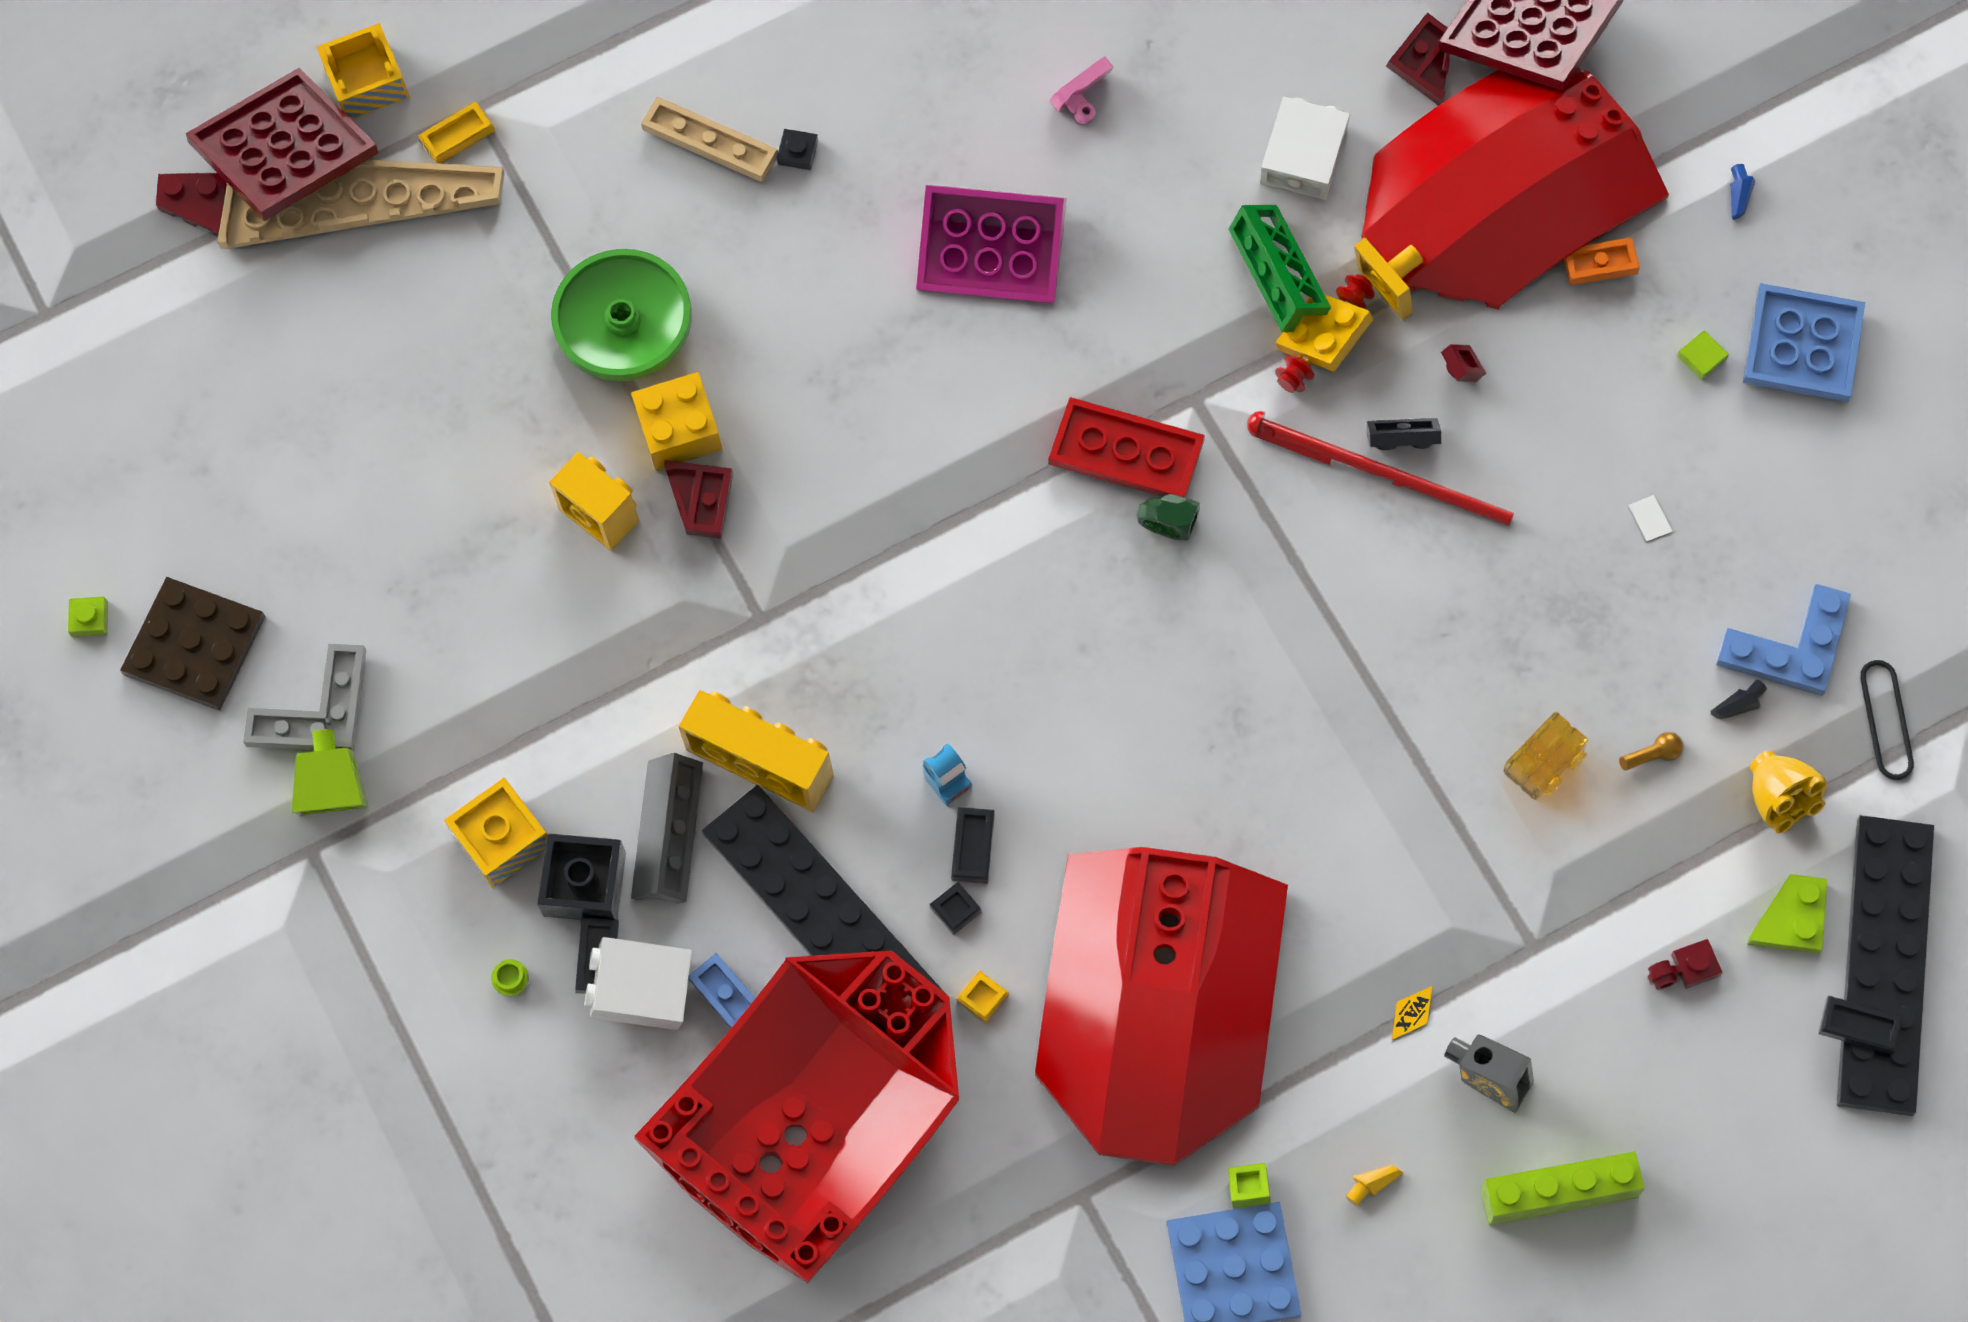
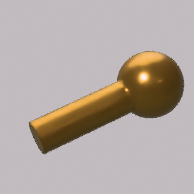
M1664 732L1656 738L1653 745L1620 757L1619 764L1626 771L1658 758L1666 761L1675 760L1683 752V741L1676 733Z

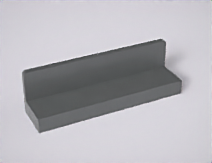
M670 753L648 761L631 899L640 900L653 896L676 904L687 901L703 762L677 753Z

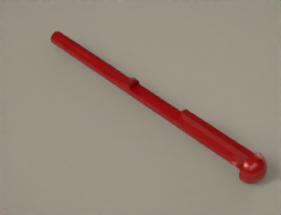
M1264 411L1254 412L1247 420V429L1252 436L1331 465L1333 459L1364 472L1393 480L1392 485L1407 487L1507 526L1510 525L1513 518V512L1264 419L1266 413Z

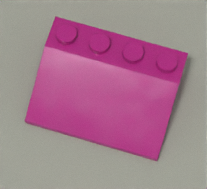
M926 185L916 289L1054 303L1067 198Z

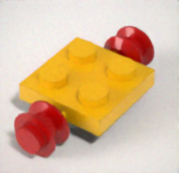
M1360 274L1347 275L1345 277L1347 287L1339 286L1336 289L1339 300L1325 295L1331 306L1327 315L1303 316L1294 332H1283L1275 343L1279 351L1288 354L1284 358L1287 367L1286 369L1282 367L1277 368L1275 374L1278 377V384L1284 390L1290 393L1295 391L1303 392L1305 390L1303 380H1312L1314 378V373L1310 366L1311 363L1335 372L1373 321L1370 311L1365 310L1366 304L1364 302V298L1373 299L1375 296L1372 289L1373 284L1368 278ZM1309 297L1308 300H1307L1305 303H1315V302L1313 301V299H1312L1311 297Z

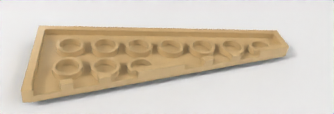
M367 160L266 221H263L227 183L218 244L221 249H230L498 205L501 203L505 173L503 167Z

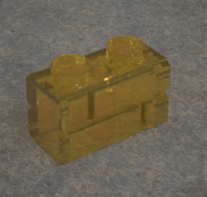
M1554 712L1506 761L1503 772L1531 798L1537 800L1543 793L1550 796L1563 781L1560 775L1568 767L1574 771L1586 758L1587 754L1584 750L1588 743L1587 737L1578 729L1572 727L1558 712Z

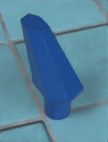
M1736 164L1731 168L1734 182L1730 184L1733 220L1745 214L1755 185V179L1753 176L1747 175L1744 164Z

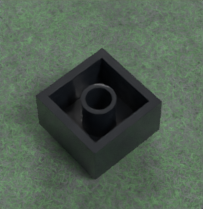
M548 833L537 902L543 917L581 920V917L617 920L626 851L622 841L619 839Z

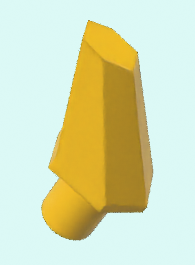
M1389 1165L1355 1175L1352 1178L1356 1184L1346 1195V1198L1352 1204L1358 1206L1368 1193L1375 1196L1377 1192L1402 1175L1403 1172L1395 1166Z

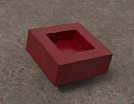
M1450 344L1440 352L1447 363V371L1456 381L1477 382L1486 375L1484 368L1470 345Z

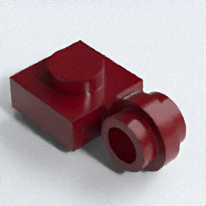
M1705 939L1674 950L1671 956L1675 965H1671L1669 960L1651 965L1648 968L1650 974L1647 978L1651 985H1655L1657 990H1661L1677 983L1676 976L1680 975L1687 989L1721 977L1723 972L1709 940Z

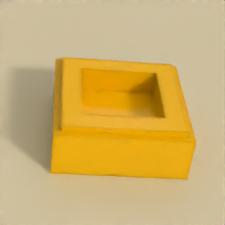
M979 970L956 1000L961 1006L986 1024L1007 999L1009 992Z

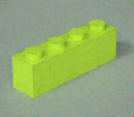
M1636 1151L1487 1178L1481 1186V1193L1490 1226L1636 1199L1640 1197L1645 1187Z

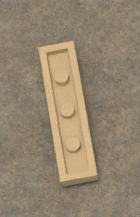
M656 97L641 123L643 131L762 183L778 155V150L770 145L660 97Z

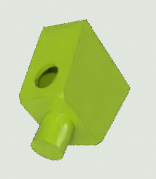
M334 729L312 731L314 751L298 753L296 755L292 813L302 816L368 808L354 752L349 748L336 749Z

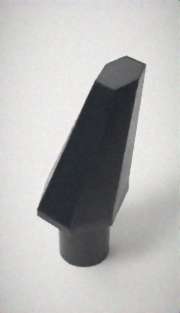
M1755 680L1746 691L1738 689L1737 692L1710 711L1711 715L1718 719H1726L1760 708L1759 698L1767 690L1766 685L1760 680Z

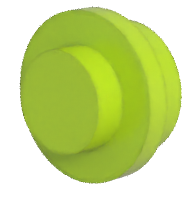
M507 959L495 966L491 974V982L499 994L508 997L516 996L527 987L529 974L521 962Z

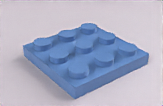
M1760 283L1757 291L1743 383L1849 402L1852 394L1866 302Z
M1280 1202L1167 1220L1184 1322H1276L1301 1317L1300 1303Z

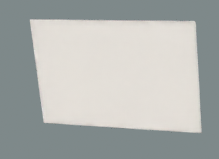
M1654 495L1628 505L1646 542L1672 532Z

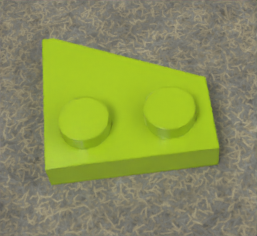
M1790 874L1749 936L1747 945L1820 954L1823 948L1827 879Z

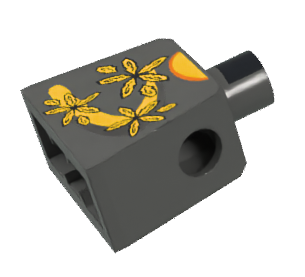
M1478 1034L1471 1045L1454 1037L1445 1051V1058L1459 1064L1461 1080L1466 1085L1514 1113L1517 1112L1534 1083L1531 1058L1483 1035Z

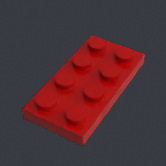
M1069 397L1048 458V464L1161 497L1174 494L1186 498L1205 441V435Z

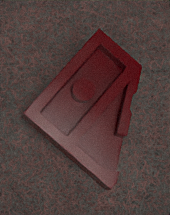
M1427 12L1388 61L1386 67L1439 105L1445 96L1444 87L1450 65V54L1440 51L1439 40L1448 27Z
M218 173L158 174L156 206L159 211L172 217H180L185 223L194 227L199 225L212 231L213 235L218 237L227 182Z
M665 460V470L686 534L722 539L733 479L732 468Z

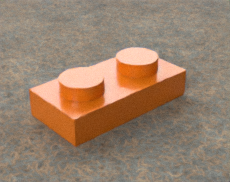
M1632 237L1585 245L1563 260L1570 286L1637 275L1640 269Z

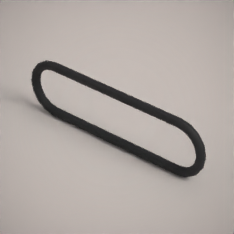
M1873 660L1863 666L1860 679L1876 761L1880 772L1885 777L1900 780L1911 774L1914 768V759L1897 674L1889 663L1883 660ZM1875 665L1885 667L1892 677L1908 758L1907 770L1901 774L1888 772L1882 762L1866 681L1867 670Z

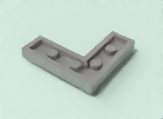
M328 644L320 711L248 708L243 740L246 747L314 750L312 731L334 729L336 749L349 748L354 752L367 652L365 646Z

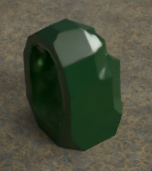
M1168 494L1162 498L1153 497L1139 505L1137 511L1138 523L1153 533L1174 540H1189L1197 521L1200 503L1174 494Z

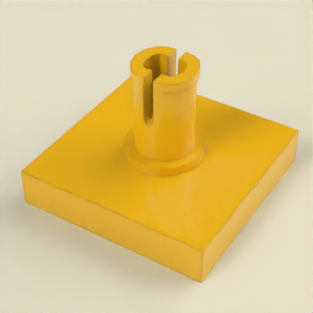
M1363 238L1354 245L1358 269L1363 276L1371 281L1374 289L1401 320H1404L1413 312L1410 289L1402 278L1423 263V258L1414 246L1409 245L1387 263L1366 238Z

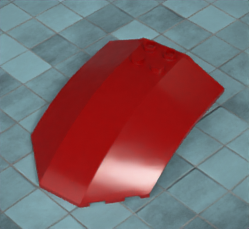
M1579 68L1565 90L1561 91L1497 70L1428 112L1374 155L1361 238H1366L1387 263L1409 245L1416 248L1423 258V263L1402 278L1410 290L1416 291L1417 288L1436 291L1440 297L1462 302L1466 298L1485 302L1487 307L1499 310L1500 306L1562 260L1610 230L1666 200L1669 193L1646 147L1639 128L1589 71Z

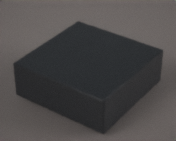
M959 882L929 904L930 909L953 935L982 913V909Z

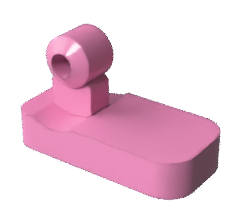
M1106 56L1102 57L1055 92L1050 102L1058 112L1066 105L1071 113H1074L1075 120L1078 123L1088 124L1095 115V109L1093 105L1087 103L1082 94L1104 79L1114 68Z

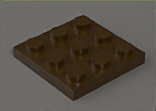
M166 577L120 671L124 676L220 711L266 616L260 610Z

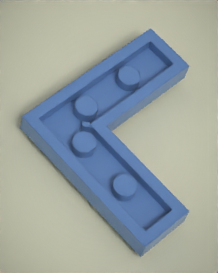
M1815 584L1797 648L1727 628L1716 665L1823 696L1829 680L1851 593Z
M717 953L689 974V981L730 1029L755 999Z

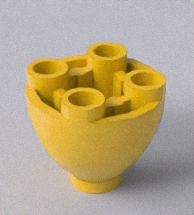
M1773 751L1761 753L1750 764V771L1754 774L1752 793L1756 807L1766 825L1771 827L1777 834L1788 831L1795 822L1804 816H1814L1824 808L1826 803L1822 798L1827 789L1826 779L1809 764L1795 758L1777 756Z

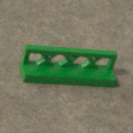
M1242 205L1228 230L1281 332H1294L1303 316L1327 315L1331 306L1278 206ZM1260 217H1270L1275 228L1263 222ZM1272 239L1283 245L1287 249L1288 254L1277 248ZM1286 265L1297 271L1302 280L1289 273ZM1300 292L1311 297L1315 303H1305Z

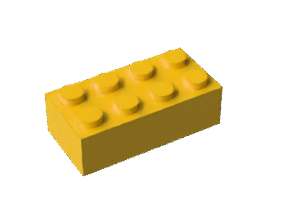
M699 689L678 726L686 751L753 784H758L760 787L813 813L834 777L830 755L827 752L826 746L811 738L805 741L794 736L795 732L784 724L775 723V725H772L762 720L763 717L751 708L743 707L741 710L731 705V701L718 692L712 691L708 694Z

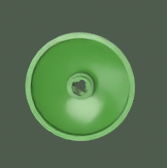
M635 249L608 250L590 256L568 272L558 286L551 308L552 328L564 356L584 373L608 381L635 380L662 369L682 349L689 335L692 321L689 294L679 274L661 258Z

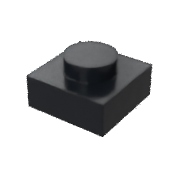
M784 129L777 155L778 165L811 170L818 144V134Z

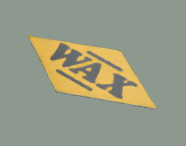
M1433 985L1397 1001L1391 1040L1428 1023Z

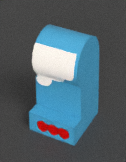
M948 743L944 745L938 754L923 761L924 779L946 806L972 788V783L965 775L966 766Z

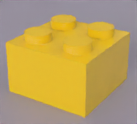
M699 372L631 392L655 471L665 468V460L685 462L723 450Z
M577 452L549 481L558 509L612 551L639 522L635 508L637 504L631 495L633 491L621 478L617 477L613 480L605 473V467L592 456L587 459Z

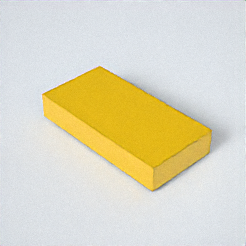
M475 101L422 132L418 137L433 161L441 164L495 132V129Z

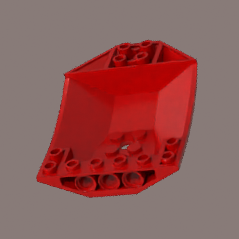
M1135 847L1068 854L1041 1023L1035 1077L1098 1155L1175 1166L1259 1108L1288 884L1218 857L1163 849ZM1171 914L1176 916L1180 923L1175 927H1165L1160 923L1159 919L1164 915ZM1166 947L1175 953L1176 958L1169 964H1161L1155 960L1154 952L1159 948Z
M892 950L785 957L783 964L737 1022L687 1080L637 1132L634 1139L694 1201L743 1242L801 1280L809 1283L901 1177L959 1101L950 998ZM793 1126L801 1127L806 1132V1140L800 1145L789 1144L784 1137L787 1129ZM768 1156H774L780 1160L782 1166L774 1173H767L760 1167L761 1160Z

